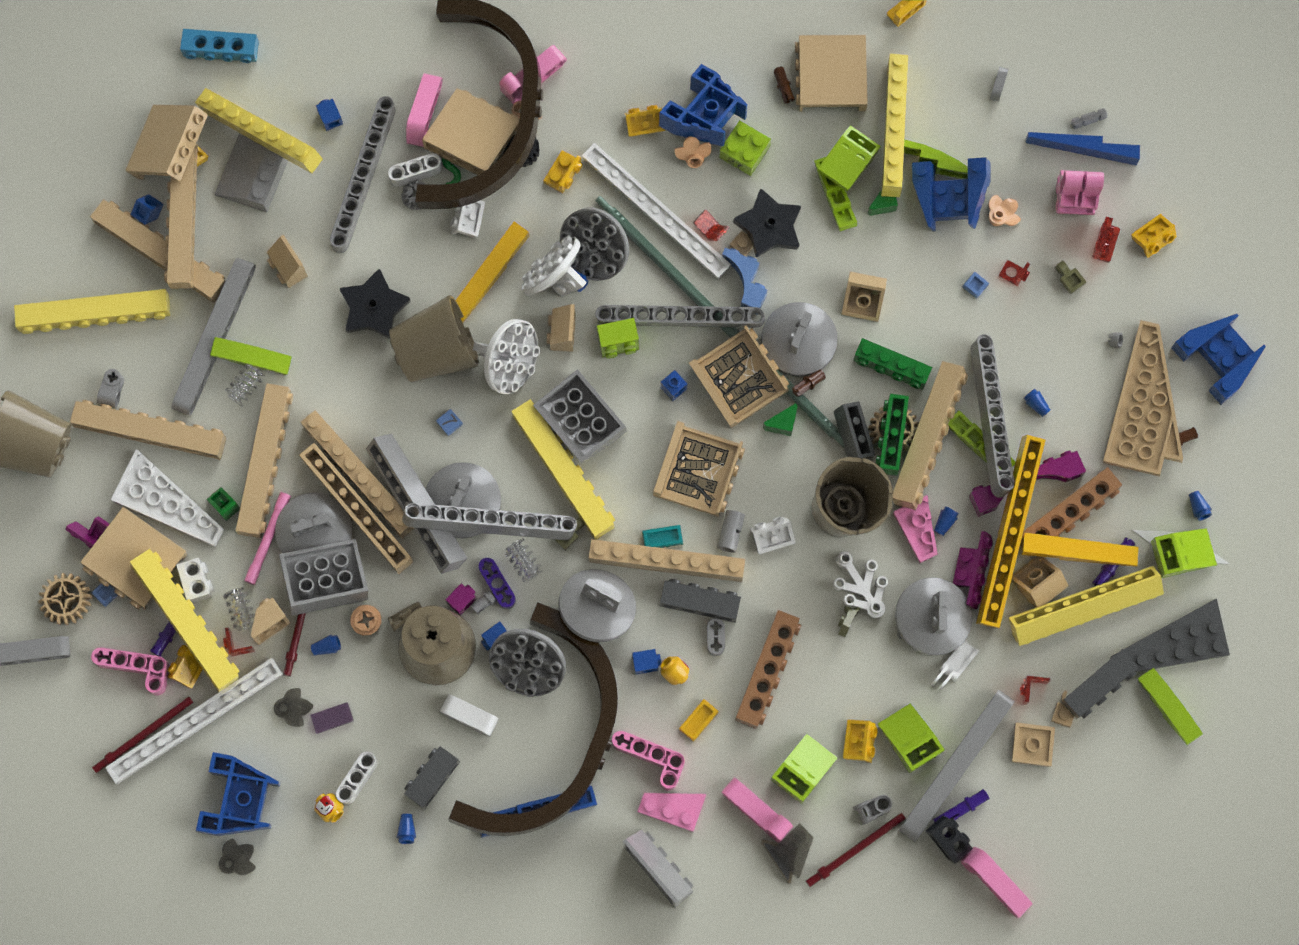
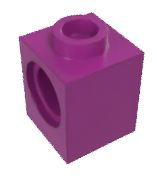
M461 583L445 600L461 616L477 599L474 595L476 593L475 590L468 584L465 587Z

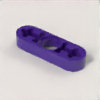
M483 558L479 562L480 573L499 605L504 609L512 608L516 603L513 591L495 561L491 558ZM485 563L492 564L491 570L494 575L487 579L490 576L488 570H483ZM494 579H501L503 585L500 588H494L492 586ZM505 588L508 589L504 591L506 596L512 597L510 599V604H507L506 602L502 603L504 598L500 592H502Z

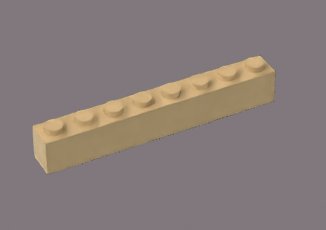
M197 144L194 147L181 181L178 182L171 177V181L167 183L170 199H167L169 217L166 218V227L169 228V235H166L165 238L166 246H168V253H165V264H168V269L164 272V280L170 289L193 288Z
M103 199L90 216L92 221L167 271L168 264H165V253H168V246H166L165 237L157 231L152 232L149 230L150 227L147 224L144 225L142 222L134 220V217L128 211L122 212L119 210L120 207L113 201L107 202ZM194 260L192 289L214 303L225 284V277L217 271L215 273L210 271V267L204 262L200 261L198 263Z
M944 361L941 363L892 494L895 505L916 510L918 504L920 505L923 501L924 488L928 486L930 472L936 466L935 458L937 453H940L942 450L943 437L948 433L949 421L955 415L954 407L956 402L960 401L962 386L966 384L968 379L964 366Z
M266 383L235 530L238 535L261 538L262 533L266 531L267 522H265V517L269 515L271 508L269 498L274 494V485L272 483L278 474L277 459H281L282 448H280L281 441L285 440L286 430H284L285 423H288L290 416L288 406L292 405L293 393H291L289 387Z
M88 400L75 402L70 419V424L75 428L221 460L227 438L221 430L214 428L211 431L205 430L203 426L196 424L187 426L185 425L186 423L178 420L169 422L166 418L160 416L151 418L148 414L142 412L133 414L130 413V410L124 408L115 410L106 404L97 406Z
M314 410L301 421L303 428L397 534L402 539L414 528L408 527L403 523L402 517L404 512L399 503L318 412Z
M315 443L299 454L302 461L343 507L398 575L413 563L410 555Z
M591 539L589 563L737 582L743 581L745 559L594 539Z

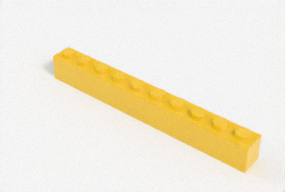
M1025 435L1021 438L1013 470L1014 487L1007 495L976 624L1000 628L1045 439L1031 435Z

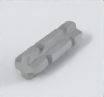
M1102 108L1097 110L1098 112L1093 111L1082 115L1080 118H1073L1071 121L1073 128L1078 129L1082 125L1086 126L1098 122V120L1106 119L1108 116L1106 110Z

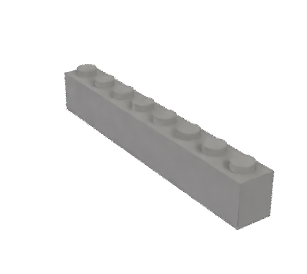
M387 434L373 438L366 450L403 512L410 503L435 505L393 435ZM409 513L411 517H416L415 514ZM428 515L432 519L435 518L433 515ZM414 528L441 574L459 569L467 560L464 551L450 530Z

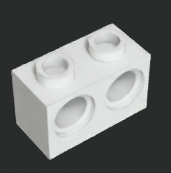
M198 557L176 564L186 600L189 599L192 603L212 598L211 591H214L211 580H207L206 573H208V568L205 562H202ZM197 567V574L189 575L190 569ZM202 585L203 591L196 594L194 592L195 588Z

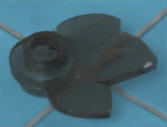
M300 688L288 690L284 697L277 700L274 704L275 714L280 718H284L286 723L293 727L304 726L302 716L309 713L313 708V704L310 701L300 698ZM282 705L287 706V710L285 712H282L280 710Z
M233 838L228 840L222 848L223 856L219 860L220 870L226 874L235 872L239 875H247L253 872L256 867L249 860L253 855L254 846L251 844L237 846ZM231 860L232 866L227 868L226 862Z

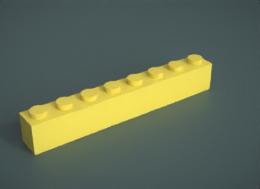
M890 54L888 60L881 196L900 197L902 190L908 55Z
M207 88L203 90L195 101L197 106L208 116L311 174L323 160L315 148Z
M166 289L14 305L15 327L23 334H31L33 331L49 332L55 328L61 330H68L74 326L87 328L92 324L105 326L111 322L124 324L129 320L137 322L146 321L148 318L161 320L165 319L166 316H170L169 294Z
M530 399L512 410V416L593 538L597 540L615 528L613 523L615 518L610 511H605L603 500L600 496H595L593 485L589 480L585 481L582 476L584 472L578 464L575 466L573 463L571 452L568 449L564 450L561 445L563 441L557 434L554 435L550 425L533 406L535 403Z
M148 549L130 561V566L218 692L222 691L239 679V669L234 663H229L227 652L223 647L219 648L215 643L217 641L216 636L212 631L208 632L204 627L206 622L202 616H197L194 613L195 607L189 599L185 600L182 595L184 593L183 589L178 583L175 585L171 580L173 575L167 567L165 569L160 564L162 560L157 552L153 553Z
M1154 566L1009 617L1012 635L1019 646L1029 644L1035 640L1065 631L1077 625H1082L1085 622L1101 618L1107 614L1118 612L1121 609L1137 605L1149 599H1154L1164 594L1161 575Z

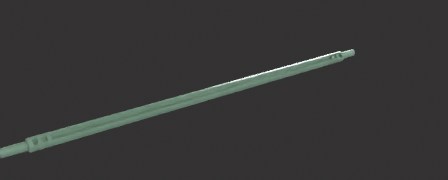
M601 196L595 200L621 224L626 235L698 306H714L615 207L612 208ZM716 313L713 316L715 321H720L723 318L721 313ZM720 327L730 338L740 332L736 327ZM776 370L780 376L783 375L779 370ZM787 379L789 391L786 394L830 438L833 437L844 448L842 437L838 432L839 429L803 394L799 397L793 394L792 388L794 385Z

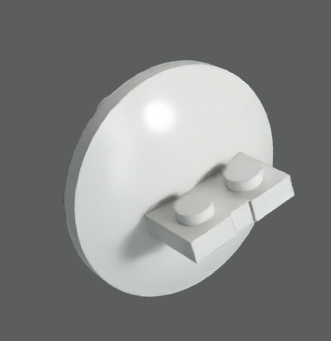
M569 235L561 243L556 241L551 246V250L541 260L538 258L532 263L531 267L533 269L522 277L524 282L521 290L527 296H530L551 286L557 294L564 297L573 291L583 288L586 281L571 267L579 251L580 241L576 237H570Z
M512 319L504 323L495 332L489 344L474 343L473 350L480 352L479 356L485 357L484 373L489 387L501 394L517 392L524 385L529 376L534 374L536 359L540 353L535 329L529 322L521 319Z

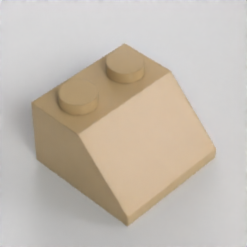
M280 236L267 251L269 257L267 262L272 270L274 268L277 269L279 274L276 276L281 284L286 283L288 288L308 276L303 264L285 236Z
M850 271L841 315L878 322L887 279Z
M575 304L553 308L552 315L548 316V326H551V333H547V344H550L552 351L573 352L576 320Z
M1036 556L1014 573L1011 579L1028 602L1036 608L1047 604L1069 586L1062 571L1044 557Z
M274 598L263 600L260 602L259 607L256 608L251 637L258 645L291 624Z

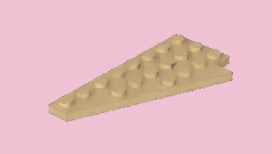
M1140 320L1103 463L1160 477L1164 459L1182 463L1183 454L1160 326L1156 323Z

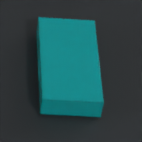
M680 525L642 531L644 546L665 548L683 545Z

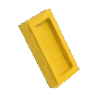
M703 699L680 726L679 730L694 742L719 711Z

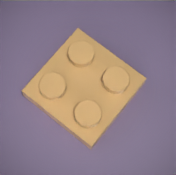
M1016 722L1011 762L1051 767L1055 727Z

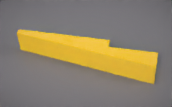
M515 221L457 297L456 302L464 315L461 318L462 322L467 319L506 270L510 260L530 237L529 231Z
M1024 533L1022 536L1021 555L1059 558V560L1138 566V547L1032 533Z

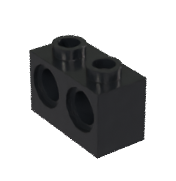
M942 815L925 831L945 857L956 864L973 849L969 844L971 840L964 832L961 833L957 829L959 825L952 817L949 819ZM947 827L946 834L942 835L943 829ZM959 842L958 848L954 850V844Z

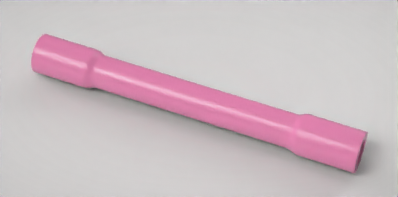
M280 492L269 524L244 579L249 584L255 585L261 566L275 534L278 516L285 505L289 503L291 496L286 493Z

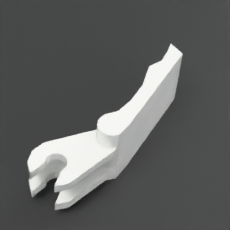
M965 640L940 668L941 673L931 685L934 686L943 674L948 677L939 687L938 691H941L950 679L955 682L979 650L972 647Z

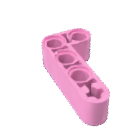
M555 45L550 46L537 57L541 70V83L560 69L567 61V58ZM523 69L515 76L512 72L506 74L499 83L500 91L512 104L522 100Z
M423 74L407 121V144L424 147L422 139L429 130V124L442 88V77Z
M97 648L91 654L92 661L101 668L146 674L145 687L153 695H161L166 690L167 676L169 674L167 671L170 665L163 657L108 648ZM104 655L107 658H110V661L108 659H102L100 661L98 658ZM125 656V662L122 665H117L118 658ZM144 659V665L141 668H137V661ZM163 662V668L160 671H156V664ZM159 681V688L152 690V683Z
M624 731L614 733L612 744L616 750L662 767L660 785L663 789L669 791L677 786L685 764L682 754ZM621 737H624V741L627 743H630V739L633 740L630 745V750L627 749L628 744L622 743L621 745H618V741L616 740V738L620 739ZM638 743L643 744L645 747L641 753H637L633 749ZM654 751H661L663 757L660 760H655L652 757ZM672 758H679L682 762L681 765L673 767L670 764ZM672 776L674 783L669 786L664 784V777Z
M735 777L721 792L776 842L780 843L793 828V825L785 817L778 815Z
M973 847L960 860L962 865L968 871L977 875L1016 918L1019 919L1033 905L1027 896L983 850Z

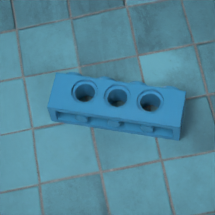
M183 29L180 50L183 57L188 59L204 58L209 61L222 59L225 62L237 60L243 63L257 62L259 40L256 34ZM199 44H205L204 47L197 48ZM218 45H224L221 49H216ZM237 46H241V47H242V48H241L240 50H238V51H235V50H234Z

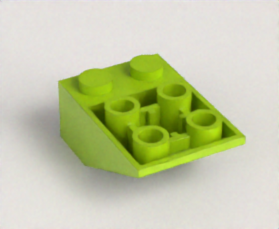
M850 125L818 167L817 171L848 191L874 160L881 146Z
M1207 528L1154 537L1151 541L1161 579L1217 566Z
M911 703L878 723V726L909 774L945 751L933 731Z
M806 734L771 777V781L802 804L837 760V757Z

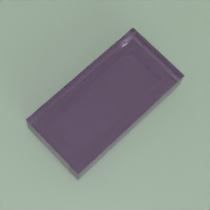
M348 702L310 715L316 734L354 722Z

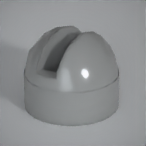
M1120 332L1111 333L1108 336L1111 338V340H1108L1109 345L1121 348L1123 334Z

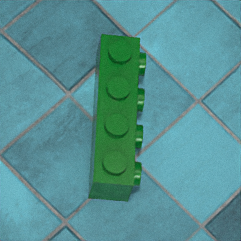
M864 338L861 339L853 359L860 366L869 367L879 374H886L896 381L905 382L913 388L922 390L933 368Z
M891 393L888 400H884L883 411L886 412V418H882L880 430H884L883 437H879L878 448H881L880 456L877 455L875 464L886 474L897 476L909 396Z

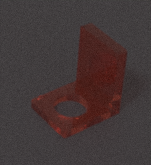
M704 210L693 222L709 241H718L730 228L729 226L720 225L707 210Z
M1007 260L999 276L1019 286L1021 281L1025 282L1030 274L1028 271L1030 263L1027 262L1025 267L1022 268ZM1009 267L1015 268L1017 271L1016 276L1009 277L1006 274V269Z
M229 627L225 628L226 637L223 638L225 649L229 650V654L232 657L255 652L252 646L235 649L232 631Z
M1026 676L1024 684L1021 683L1020 695H1023V705L1029 703L1031 682L1048 684L1050 678Z

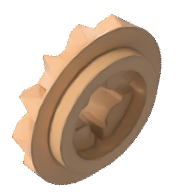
M361 605L353 611L350 623L356 633L362 636L372 635L378 631L381 625V615L375 607ZM363 613H365V615L368 618H374L371 621H369V628H367L365 623H360L362 620H364Z

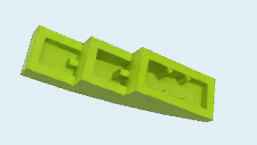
M904 139V153L919 156L918 162L931 161L936 167L935 174L968 179V166L959 160L927 145Z
M826 157L814 160L816 169H818ZM817 171L839 231L856 227L857 220L845 189Z
M214 337L210 356L283 375H288L292 356L218 337Z
M958 410L953 419L949 421V429L987 463L982 430L976 423H972ZM1011 457V464L1013 467L1015 465V461Z
M1154 668L1138 678L1140 685L1150 695L1151 701L1162 712V717L1186 745L1203 735L1181 701Z

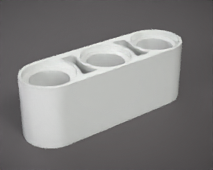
M431 153L393 165L388 171L390 182L395 187H401L409 182L435 176L442 170L441 160L437 154ZM431 162L438 163L435 167L428 166ZM413 168H419V169H420V170H419L418 172H416V173H412V172H411V170H412ZM397 173L402 174V176L398 179L393 178V176Z
M448 694L439 711L443 715L489 737L499 720L496 716Z
M363 752L359 755L338 787L336 797L342 804L349 805L354 802L376 769L377 759L371 752ZM366 757H372L373 759L370 766H363V760ZM356 773L361 774V781L353 783V775ZM345 790L351 792V796L347 800L341 799V793Z

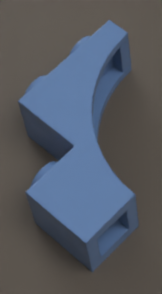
M725 248L722 257L736 270L743 284L744 295L741 307H758L761 309L768 290L762 284L752 283L760 263L752 256L746 257L741 255L736 249Z

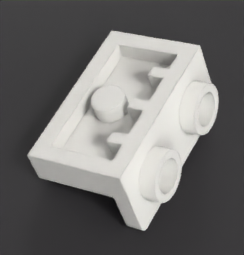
M480 200L473 204L454 208L455 215L450 223V228H452L451 234L460 233L477 238L485 202Z
M777 517L770 523H757L753 528H750L758 554L796 543L791 523L784 517Z

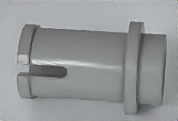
M484 592V596L471 604V607L479 614L489 605H494L493 602L496 599L490 592Z

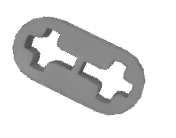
M999 67L990 97L991 100L999 102L1008 73L1007 68Z
M718 618L711 619L707 625L708 652L713 656H720L725 649V626L723 621ZM714 623L721 626V629H718V635H714V629H710ZM714 639H718V645L722 646L717 652L714 651V648H711L714 645Z

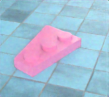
M928 495L923 497L922 503L918 504L916 510L902 507L893 512L919 563L929 560L938 554L931 512L929 510Z
M644 793L637 812L694 832L706 794Z

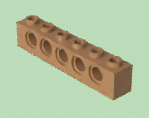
M1107 467L1024 530L1023 534H1036L1040 532L1044 535L1060 537L1059 535L1064 531L1066 533L1070 532L1076 527L1074 523L1078 520L1083 522L1091 515L1089 513L1095 508L1097 511L1105 505L1104 500L1108 497L1113 499L1120 493L1119 489L1122 483ZM1101 487L1104 490V494H1098L1095 488ZM1082 498L1087 499V500L1089 501L1090 505H1089V506H1084V505H1082L1081 499H1082ZM1066 510H1072L1075 517H1068ZM1052 521L1058 522L1059 525H1060V528H1059V529H1054V528L1051 526V522H1052Z
M780 610L777 611L735 721L755 729L758 728V725H763L766 714L763 712L766 706L770 707L773 696L770 694L773 688L777 690L780 678H778L779 671L784 672L787 660H785L786 653L791 654L794 646L792 638L794 635L798 636L802 626L798 624L800 618ZM786 630L789 636L782 639L779 637L778 632ZM779 648L782 654L778 657L773 656L771 650ZM772 666L775 672L771 675L766 674L764 668ZM761 683L768 687V690L764 693L757 690V686ZM756 701L761 705V708L754 711L750 708V703Z

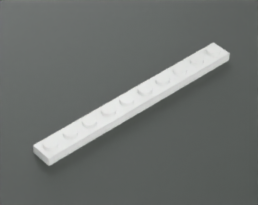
M596 143L582 155V159L715 278L719 279L731 267V264Z
M270 658L105 768L115 784H119L281 677L283 673L273 658Z

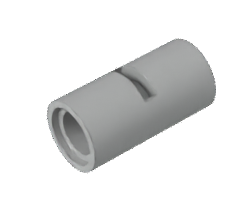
M726 510L717 546L718 549L731 553L736 552L740 537L739 533L741 532L745 517L743 513Z

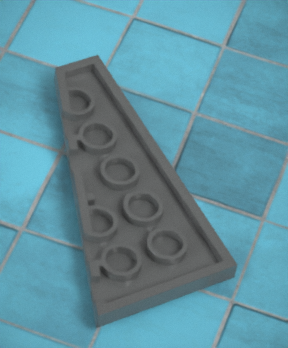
M1217 598L1123 649L1137 664L1138 668L1134 671L1141 672L1151 670L1152 668L1158 669L1229 656V648Z

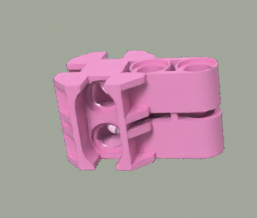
M1061 170L1056 184V213L1094 215L1095 210L1098 208L1099 195L1104 185V173Z

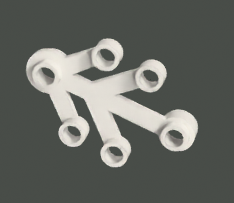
M841 552L836 558V563L840 568H846L856 585L845 582L843 578H837L833 582L834 589L862 595L866 601L857 600L854 595L848 594L844 597L843 603L847 607L853 606L866 610L867 614L872 618L881 617L885 612V605L881 600L884 588L888 584L887 578L884 576L877 578L875 581L877 588L873 598L870 593V587L874 571L878 567L877 562L869 560L865 564L866 573L863 581L852 564V555L848 552ZM842 556H846L848 561H843ZM868 564H873L874 569H870ZM879 580H883L885 584L880 585ZM840 581L842 587L837 586L836 582ZM851 598L853 603H848L846 599ZM873 605H877L879 610L875 611Z

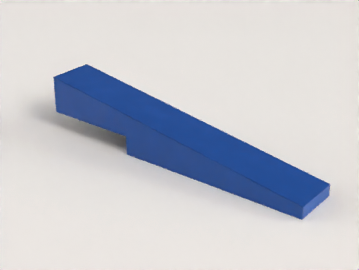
M1028 132L1025 140L1027 144L1136 166L1140 160V145L1103 143V136Z
M592 786L588 788L582 799L568 813L597 805ZM561 794L516 805V807L493 813L520 814L530 812L549 804ZM480 833L481 838L490 836L487 834Z

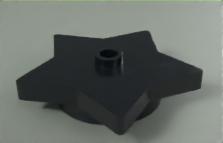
M763 189L759 190L753 208L733 219V223L748 234L756 257L777 247L797 250L800 246L793 225L801 206L779 204Z
M380 269L363 285L340 288V292L350 308L346 324L347 333L369 329L390 339L389 331L393 328L395 315L411 302L410 297L389 289Z

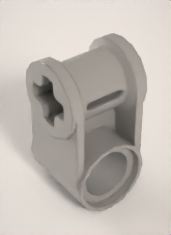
M109 369L105 372L97 394V403L115 408L118 406L124 384V378L118 370ZM115 376H116L118 379H117V380H113V383H112L110 379H111V378L114 379Z
M880 795L854 806L853 809L857 811L860 817L861 826L888 813L892 807V800L887 795ZM879 800H886L888 808L881 810L877 805Z

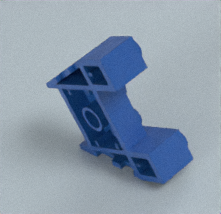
M701 64L691 75L690 90L698 95L686 109L670 100L659 112V126L677 136L695 137L702 142L724 146L725 131L722 128L734 114L745 120L747 118L748 104L740 96H737L727 83L725 84L721 80V76L717 72Z
M987 157L968 158V179L935 181V166L931 161L912 163V182L927 225L932 231H936V221L968 219L970 227L976 229L980 216L979 213L982 204H984L985 194L991 182V163Z
M1238 314L1189 330L1175 341L1171 347L1183 362L1198 351L1217 372L1221 379L1213 384L1209 392L1220 405L1240 389L1266 347L1263 345L1254 352L1233 329L1231 324L1238 318Z
M213 752L209 773L228 777L220 814L200 811L196 831L208 835L223 836L271 829V824L261 822L268 785L280 787L279 781L234 756Z

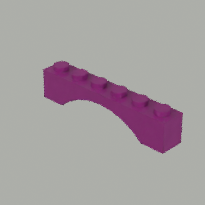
M1071 450L1060 454L1061 457L1057 459L1051 457L1044 460L1043 464L1039 465L1036 480L1052 479L1066 483L1084 476L1086 469L1078 451L1071 453ZM979 485L973 488V492L969 495L978 517L995 511L1004 498L996 497L992 493L990 485L985 487Z

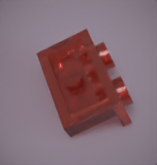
M1106 216L1102 223L1092 258L1109 263L1120 228L1111 225L1113 218Z

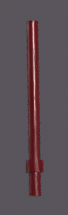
M306 613L297 615L290 648L285 656L284 676L291 677L294 662L297 661L298 654L296 652Z
M187 697L115 751H110L104 755L105 758L92 767L93 770L98 773L107 765L116 761L118 757L194 703L192 699Z
M903 813L894 817L826 867L822 866L819 868L816 874L805 881L807 885L811 887L821 879L825 880L832 871L906 819Z

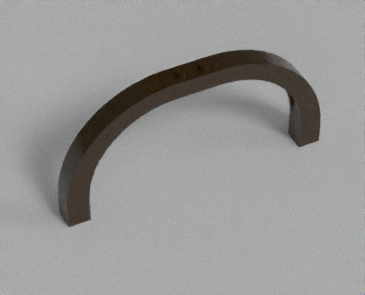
M437 0L436 15L440 22L473 23L488 27L504 36L515 47L521 57L524 73L518 128L507 151L493 166L483 173L458 183L417 184L415 202L419 209L457 208L473 204L490 196L516 175L528 158L535 141L538 119L542 116L540 101H543L544 96L543 89H541V70L535 50L525 31L510 15L480 0Z
M537 602L530 619V625L563 638L573 645L589 663L600 691L601 707L599 722L577 776L570 786L549 804L520 814H497L456 800L449 816V822L478 833L494 836L521 835L542 829L556 822L574 808L585 795L597 770H602L606 760L602 758L604 752H609L612 741L609 739L616 720L618 693L614 671L608 656L599 642L588 641L577 636L565 625L558 610Z

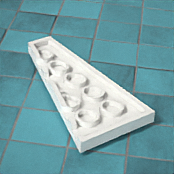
M135 450L111 501L216 547L224 529L139 450Z

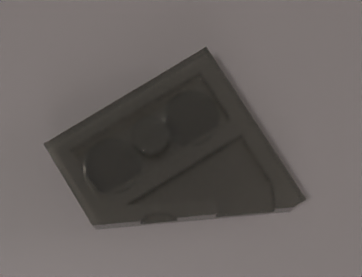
M799 823L771 852L798 879L801 876L814 837Z

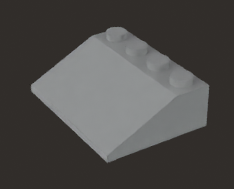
M239 133L215 195L268 212L288 160Z
M578 369L533 405L581 464L611 445L627 432L626 426Z
M356 539L279 554L292 616L368 600V588Z
M640 830L623 841L624 848L674 908L693 893L691 889L693 884L687 877L683 879L679 875L681 870L674 862L671 864L665 858L668 855L661 847L657 849L652 843L655 839L648 831L644 833Z

